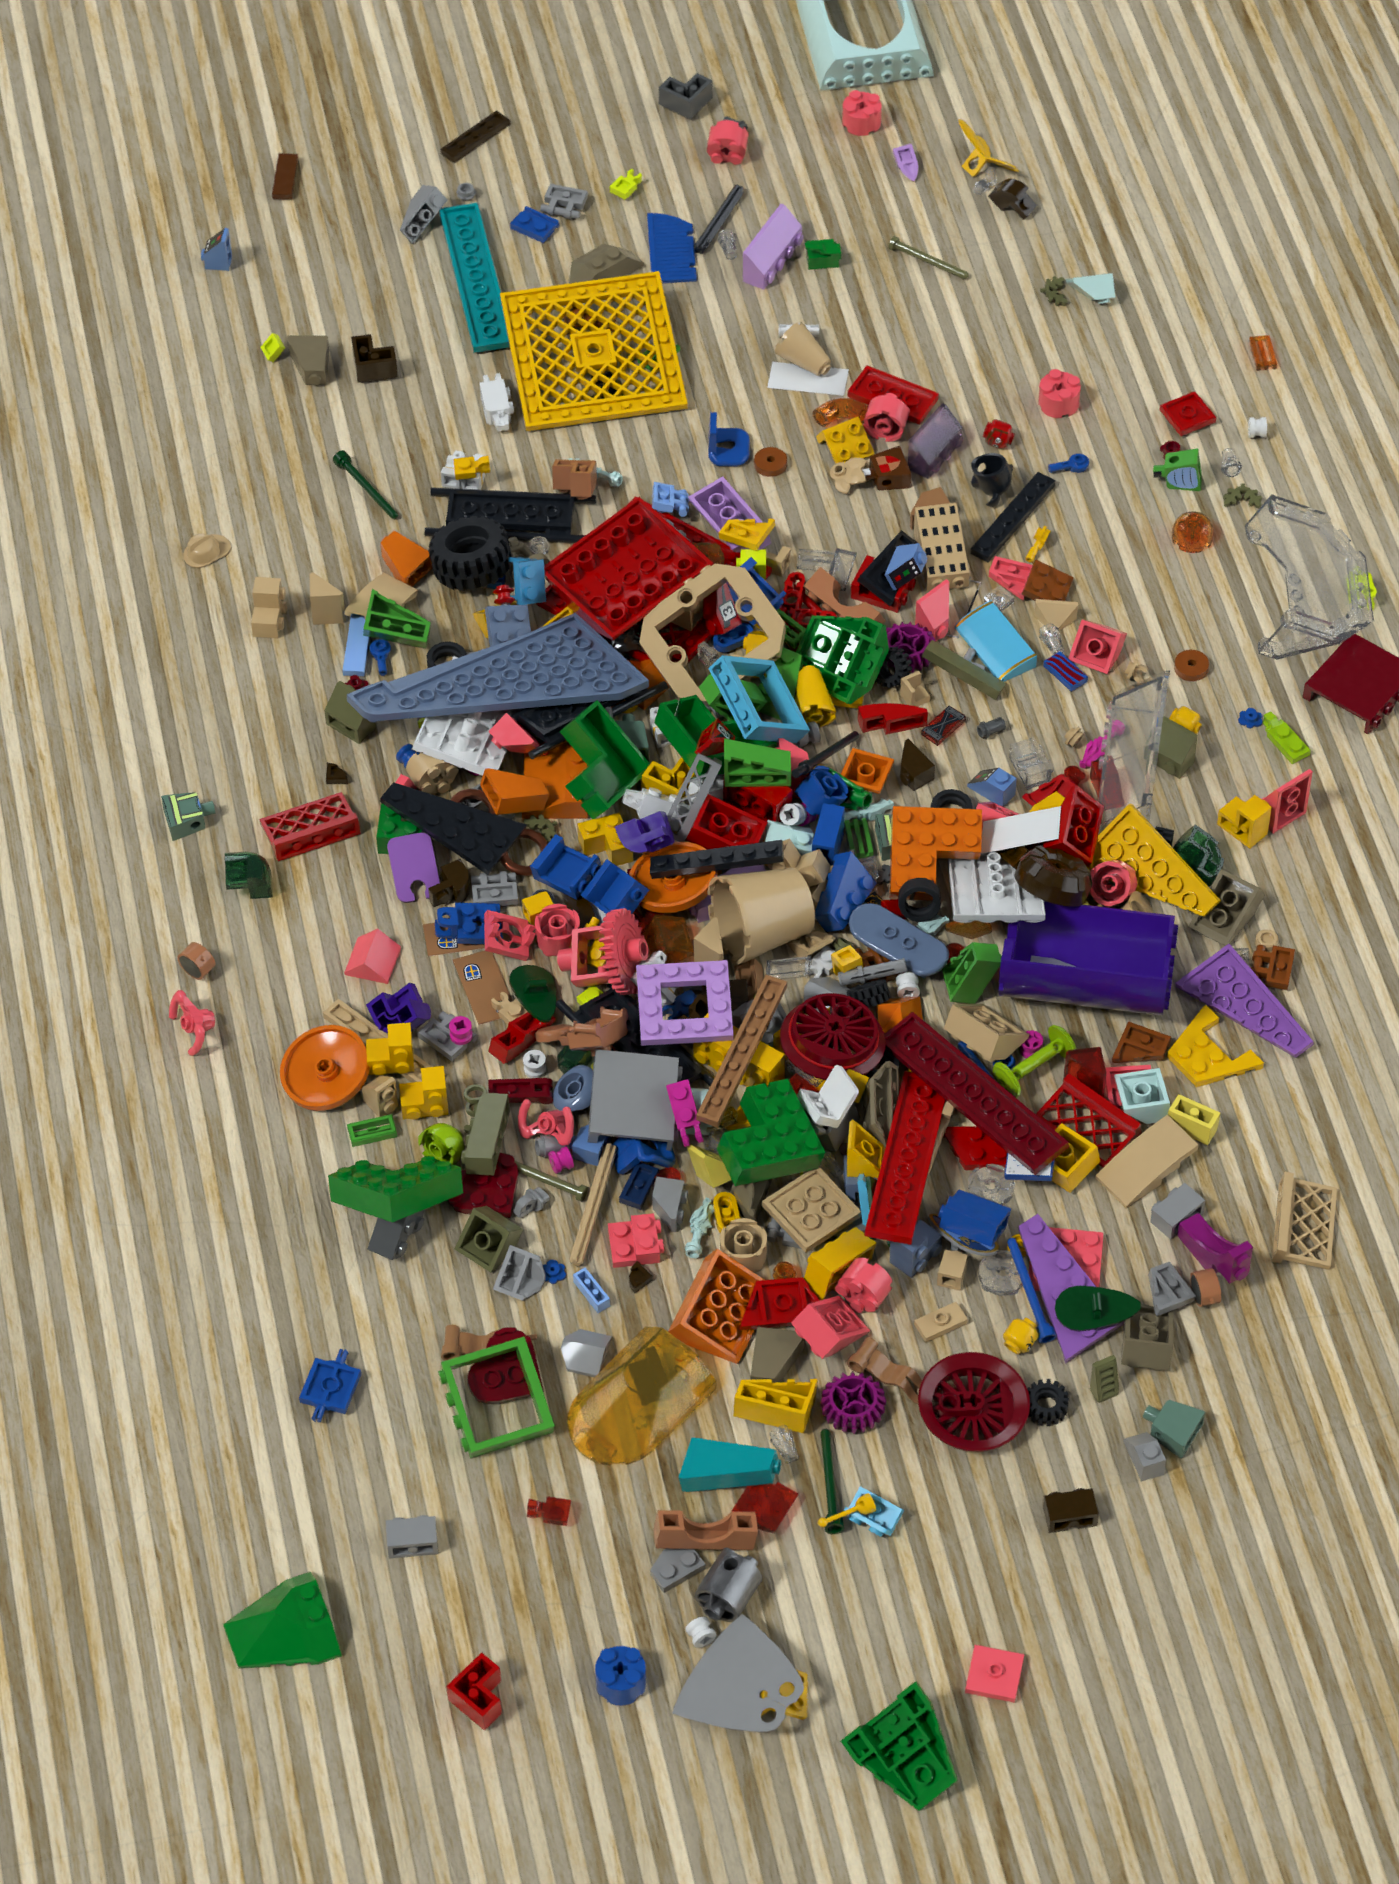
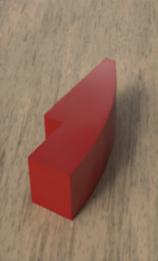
M895 703L858 706V722L862 733L884 729L885 734L888 735L927 726L928 711L926 708Z
M527 1012L509 1022L507 1030L491 1038L488 1052L503 1064H506L536 1041V1032L539 1029L551 1026L556 1018L553 1016L549 1022L545 1023L537 1020Z

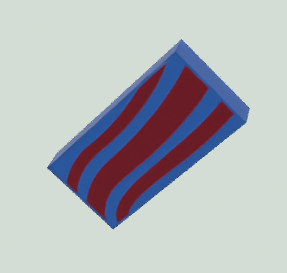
M1060 651L1043 662V666L1071 692L1088 681V676Z

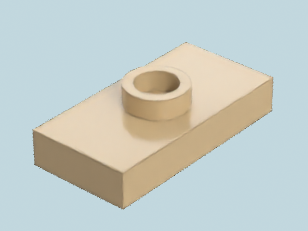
M957 1302L914 1320V1325L925 1343L968 1323L967 1317Z

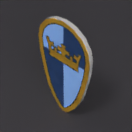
M929 1214L928 1220L930 1224L951 1242L952 1251L964 1250L968 1253L982 1256L994 1255L998 1252L999 1245L997 1241L990 1247L939 1228L941 1219L938 1218V1214Z

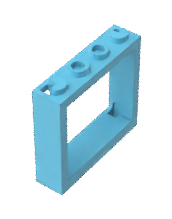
M722 655L708 668L744 739L778 742V738H784L791 743H797L810 731L773 660ZM738 675L760 678L783 723L761 721Z

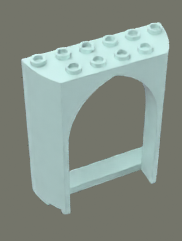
M795 0L820 91L934 76L912 0H896L903 21V27L897 37L878 49L861 47L841 37L834 30L828 19L824 5L825 0Z

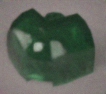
M1196 824L1188 829L1173 847L1208 887L1213 884L1224 864L1225 858H1222L1217 846L1219 842Z
M248 851L225 853L226 890L249 888L250 899L273 898L272 874L270 866L264 857L258 853Z

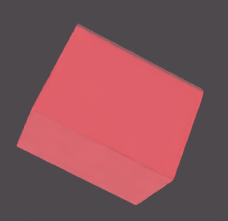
M378 928L357 938L344 974L388 984L401 946Z

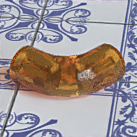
M851 398L831 399L813 411V418L822 427L828 426L836 419L846 418L850 420L858 416L863 424L868 406Z

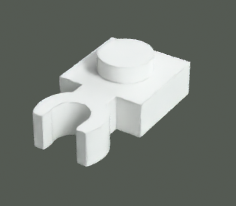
M826 946L812 958V964L805 969V977L807 978L810 974H816L814 978H822L823 973L830 976L833 973L831 954L835 951Z

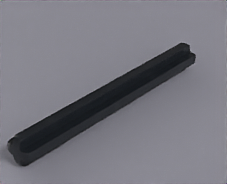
M737 184L732 188L694 245L696 253L703 254L744 193L743 186Z

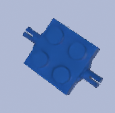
M339 1349L336 1360L326 1361L315 1358L299 1396L300 1403L316 1408L311 1417L315 1422L316 1420L321 1422L325 1411H334L342 1414L347 1412L361 1377V1369L349 1367L345 1364L349 1354L345 1349L344 1352L343 1349Z

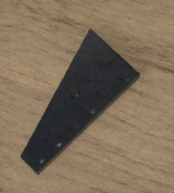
M394 782L380 798L382 804L487 875L490 874L527 827L526 824Z

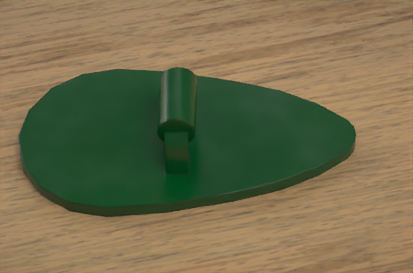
M535 965L518 966L512 970L509 976V984L519 1002L534 1018L541 1022H549L556 1009V987L551 974L544 968Z
M1094 1286L1069 1287L1060 1293L1055 1303L1057 1319L1064 1327L1073 1331L1096 1330L1112 1326L1133 1317L1141 1309L1140 1301L1131 1295L1121 1291Z

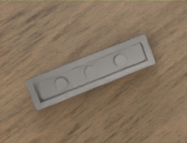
M697 753L667 815L669 822L678 819L680 823L677 834L673 833L675 840L679 842L685 841L722 766L721 760L715 757L710 759ZM699 760L710 764L707 773L702 775L698 774L696 768ZM693 772H695L696 777L691 778ZM698 780L700 787L697 793L689 795L687 790L688 783ZM688 799L690 804L688 812L679 814L678 803ZM674 811H675L676 814H677V816L672 817V815H673V813H674Z

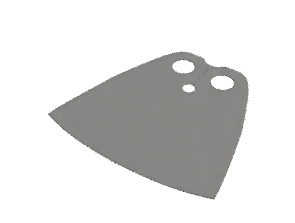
M742 1614L719 1635L700 1659L681 1690L672 1713L722 1728L753 1732L772 1731L780 1726L785 1718L787 1707L798 1700L804 1690V1685L800 1675L780 1648L750 1619ZM785 1682H791L794 1685V1692L787 1697L781 1696L779 1693L780 1686ZM765 1690L768 1692L766 1698L759 1697L761 1691ZM767 1708H773L776 1711L775 1719L769 1723L763 1722L761 1719L762 1712Z

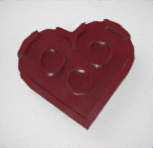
M500 1152L494 1175L466 1174V1170H461L463 1194L446 1200L454 1207L456 1212L471 1214L473 1208L488 1206L505 1218H511L518 1183V1167L512 1155Z
M504 1327L497 1330L489 1338L486 1348L525 1337L544 1393L536 1354L530 1337L515 1327ZM516 1350L476 1362L470 1367L467 1375L468 1388L476 1401L480 1403L497 1404L531 1396Z

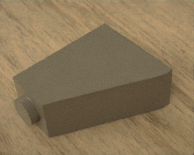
M287 335L289 354L305 385H326L329 359L328 336Z
M757 1327L750 1380L772 1379V1382H781L804 1350L805 1339L798 1336L792 1330Z

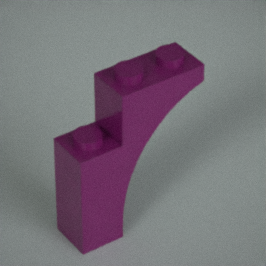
M1199 1213L1179 1223V1239L1204 1269L1213 1268L1215 1273H1221L1229 1284L1236 1280H1243L1249 1274L1253 1247L1248 1241L1242 1244H1234L1224 1239Z

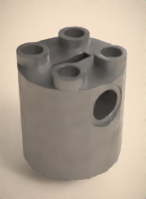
M724 1548L695 1592V1599L703 1608L706 1616L713 1620L733 1622L741 1615L762 1581V1575L757 1568L758 1562L753 1557H743L730 1548Z

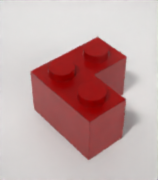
M481 1652L446 1686L448 1700L484 1731L502 1714L501 1700L491 1692L501 1682L500 1667Z

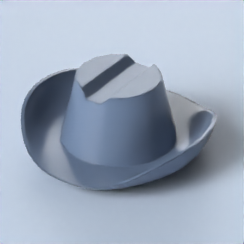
M586 1065L575 1066L558 1080L553 1093V1104L556 1109L562 1111L564 1107H570L571 1111H577L590 1106L593 1070Z

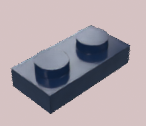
M641 1162L638 1163L619 1196V1203L641 1210L656 1181V1177L659 1175V1169Z

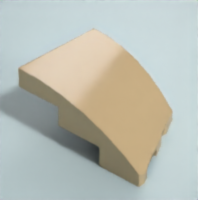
M382 573L357 594L345 609L344 615L351 616L353 613L362 615L366 619L372 589L382 596L395 601L396 604L403 608L407 602L417 597L418 590L386 573Z

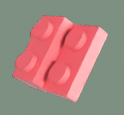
M654 1213L631 1216V1221L608 1223L613 1268L633 1266L637 1261L641 1265L660 1263V1253H664L663 1239H658L657 1234L661 1233L660 1219L655 1220Z

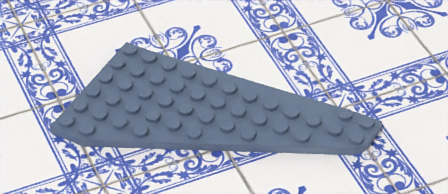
M573 613L512 640L390 682L383 680L347 694V702L362 717L370 722L571 705L595 702L596 700L599 702L618 701L648 688L649 680L577 613Z

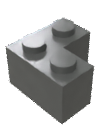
M698 73L686 84L668 77L659 86V105L690 120L713 98L712 80Z
M425 1210L393 1223L377 1218L367 1249L390 1260L403 1256L408 1247V1243H406L408 1235L418 1232L424 1224L423 1214Z

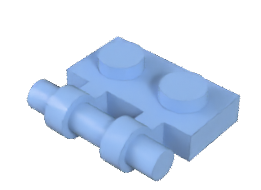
M654 482L652 488V508L661 513H672L673 509H676L679 515L684 517L689 512V494L685 489L680 491L674 490V485Z

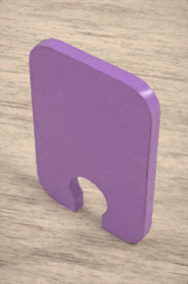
M416 833L392 838L387 844L398 899L404 903L415 901L414 893L410 889L411 884L415 881H421L425 884V897L429 899L428 888L440 883L430 836L426 833Z

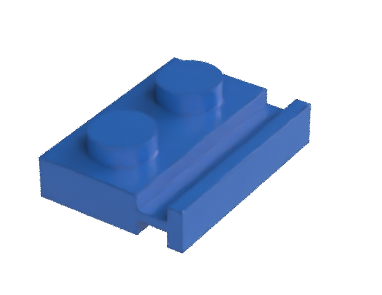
M527 206L510 223V229L541 243H544L553 234L554 229L559 227V220Z

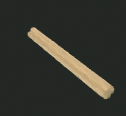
M607 1143L603 1147L569 1262L575 1266L583 1264L617 1152V1147L611 1143Z

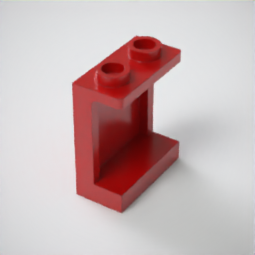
M867 555L851 583V599L867 602L870 605L898 613L901 606L906 605L909 591L914 590L916 579L913 578L900 587L895 595L894 602L889 606L857 581L859 576L875 560V557Z

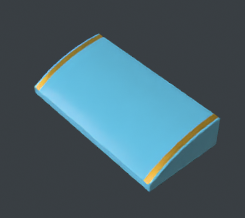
M992 600L977 607L955 624V629L967 644L976 650V655L992 675L1003 682L1036 667L1037 655Z

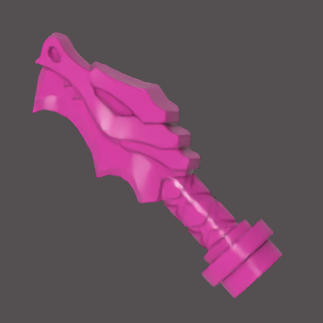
M1112 722L1109 725V732L1103 738L1099 736L1098 739L1095 738L1094 741L1091 740L1086 744L1084 758L1079 762L1080 768L1086 769V766L1096 767V760L1101 756L1107 755L1106 749L1110 747L1109 743L1112 739L1121 737L1124 734L1125 726L1121 722Z

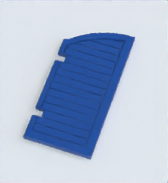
M647 213L651 272L659 271L662 283L696 282V268L690 267L691 265H696L694 237L687 236L693 234V224L671 215Z

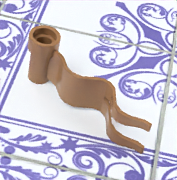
M447 1325L445 1327V1341L441 1350V1358L446 1361L459 1357L460 1354H469L485 1349L489 1338L496 1331L488 1335L478 1336L467 1332H459L460 1328L457 1325ZM537 1334L528 1335L531 1341L537 1340Z
M867 1337L858 1351L853 1353L848 1359V1367L856 1373L864 1372L866 1369L880 1382L899 1386L911 1401L918 1404V1395L906 1379L907 1377L920 1388L922 1379L917 1372L909 1366L897 1365L891 1362L882 1352L877 1350V1341Z

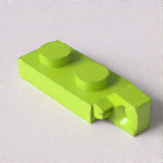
M1271 711L1263 715L1262 723L1265 725L1267 737L1291 764L1310 756L1311 750L1282 719L1278 720Z

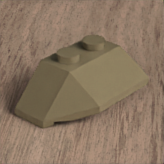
M602 244L572 261L569 283L626 276L644 266V263L631 251Z
M891 1061L885 1062L865 1085V1094L862 1096V1103L865 1108L863 1127L881 1142L884 1147H886L899 1095L898 1067Z
M772 1179L740 1186L732 1184L731 1193L734 1194L737 1200L738 1210L743 1218L752 1219L757 1222L762 1208V1201L766 1198Z

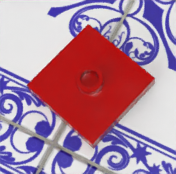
M1195 391L1160 405L1159 409L1180 436L1213 424L1217 418Z

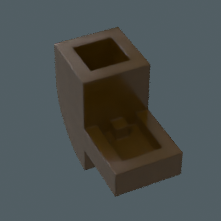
M1016 179L1002 181L988 195L1000 210L1011 206L1022 219L1027 218L1037 206L1026 193L1028 186Z
M457 859L441 866L442 882L428 888L430 903L433 907L446 904L452 899L456 903H462L468 897L470 892L468 870L462 860Z

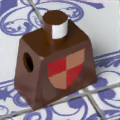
M900 446L871 455L869 468L862 469L866 481L873 480L879 491L911 488V472Z

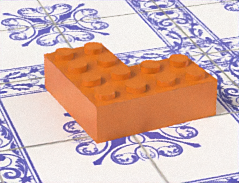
M893 806L891 814L889 899H898L900 888L910 879L927 878L936 884L937 858L979 860L982 846V809ZM915 892L914 900L933 901L932 896L926 892Z

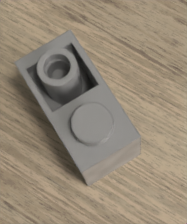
M656 1177L652 1195L653 1210L671 1232H676L678 1223L682 1224L684 1210L681 1208L682 1204L687 1203L688 1190L684 1188V1180Z

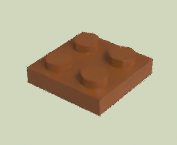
M1036 559L1032 564L1022 595L1034 601L1036 599L1065 601L1074 577Z

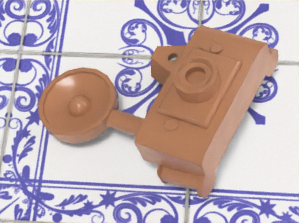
M601 1006V1018L592 1019L585 1024L574 1021L573 1026L560 1024L539 1029L535 1034L536 1041L551 1042L560 1040L562 1046L569 1045L571 1050L591 1051V1056L594 1057L596 1049L612 1051L611 1045L626 1036L628 1032L626 1023L628 1013L625 1008L620 1011L604 1009Z

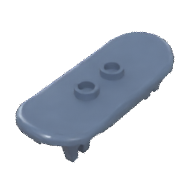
M873 903L863 904L854 909L850 915L849 927L855 939L890 961L905 958L907 971H911L924 979L926 976L934 975L941 971L949 960L948 948L942 941L881 905Z

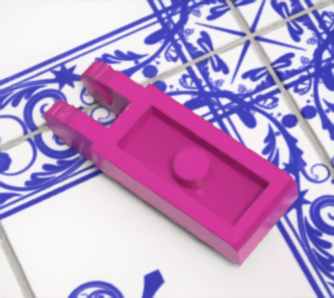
M689 1080L666 1085L677 1129L681 1133L684 1147L690 1146L689 1137L685 1130L694 1127L696 1140L698 1143L704 1142L699 1126L701 1123L696 1120L697 1109Z

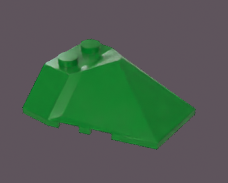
M812 615L796 653L802 655L804 666L812 665L820 670L825 685L832 697L851 705L872 689L887 656L889 647L886 625L868 617L853 618L847 616Z
M311 1571L286 1579L223 1624L238 1668L270 1667L273 1664L294 1666V1663L319 1665L342 1657L330 1615L317 1581Z
M915 1681L896 1696L897 1699L868 1723L858 1726L843 1738L841 1743L859 1766H864L875 1775L876 1779L886 1783L893 1789L894 1793L920 1811L956 1783L958 1779L932 1702L918 1682Z

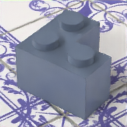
M919 1220L916 1223L911 1245L890 1241L889 1263L912 1278L917 1272L920 1273L925 1269L927 1262L932 1257L938 1256L941 1252L942 1235L922 1220Z

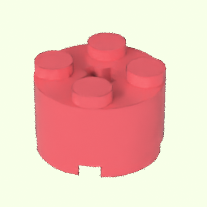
M853 90L843 101L842 124L849 133L857 136L869 135V132L873 130L876 132L880 128L882 104L879 95Z
M731 120L719 121L714 127L712 125L707 144V153L711 157V161L716 164L721 162H731L734 165L741 164L746 154L747 129L745 127L742 129L739 127V123Z
M1053 369L1049 374L1045 375L1039 385L1038 403L1042 412L1053 418H1062V415L1067 414L1069 416L1073 415L1079 408L1080 379L1058 369Z
M893 393L874 397L869 403L864 418V429L871 437L877 440L879 437L886 438L885 441L887 442L896 441L901 438L904 432L910 409L901 400L897 399V396Z
M1105 861L1090 871L1093 882L1090 893L1093 899L1101 905L1114 906L1123 904L1129 900L1131 893L1136 891V872L1123 861ZM1113 879V882H1115V886L1113 887L1112 884L1109 883V880Z
M552 904L544 907L542 912L536 916V942L545 956H557L560 949L572 948V929L580 928L578 913L574 909L573 911L568 909L566 905Z
M856 1258L835 1287L836 1292L843 1296L850 1303L851 1309L857 1313L876 1311L892 1290L890 1286L892 1279L887 1271L877 1263L874 1265L867 1263L869 1259Z

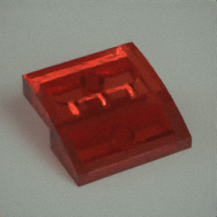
M779 1482L776 1485L747 1486L731 1512H755L757 1528L775 1534L799 1494Z

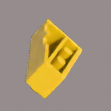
M857 1227L848 1232H843L839 1238L833 1242L829 1241L824 1248L812 1252L808 1257V1266L804 1280L809 1285L810 1291L815 1293L819 1300H824L826 1295L832 1290L836 1292L835 1287L839 1279L856 1258L869 1259L867 1263L872 1259L877 1242L864 1236L865 1233Z
M772 1379L741 1380L734 1397L733 1416L804 1433L816 1400L818 1379H810V1382H795V1379H787V1382H772Z

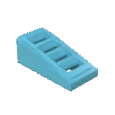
M859 1174L857 1184L862 1223L866 1226L870 1212L866 1177L864 1174Z

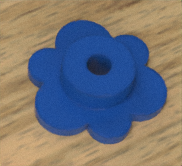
M1248 708L1246 711L1240 712L1238 722L1240 725H1246L1249 729L1254 726L1259 727L1262 725V714L1256 712L1254 708Z
M549 1260L547 1265L543 1264L546 1275L544 1282L549 1281V1283L555 1284L557 1280L562 1281L566 1278L565 1266L563 1264H558L556 1260Z

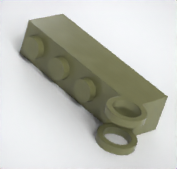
M474 1084L464 1090V1099L467 1101L466 1112L474 1118L470 1120V1134L466 1135V1150L462 1151L461 1162L465 1164L466 1174L494 1175L510 1114L508 1094L487 1093L484 1086ZM473 1090H479L483 1092V1094L477 1098H471L468 1096V1094ZM472 1105H474V1111L470 1109Z

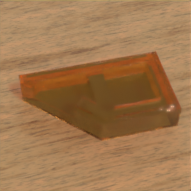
M953 921L945 924L947 932L969 939H975L992 933L991 924L980 921L969 923Z

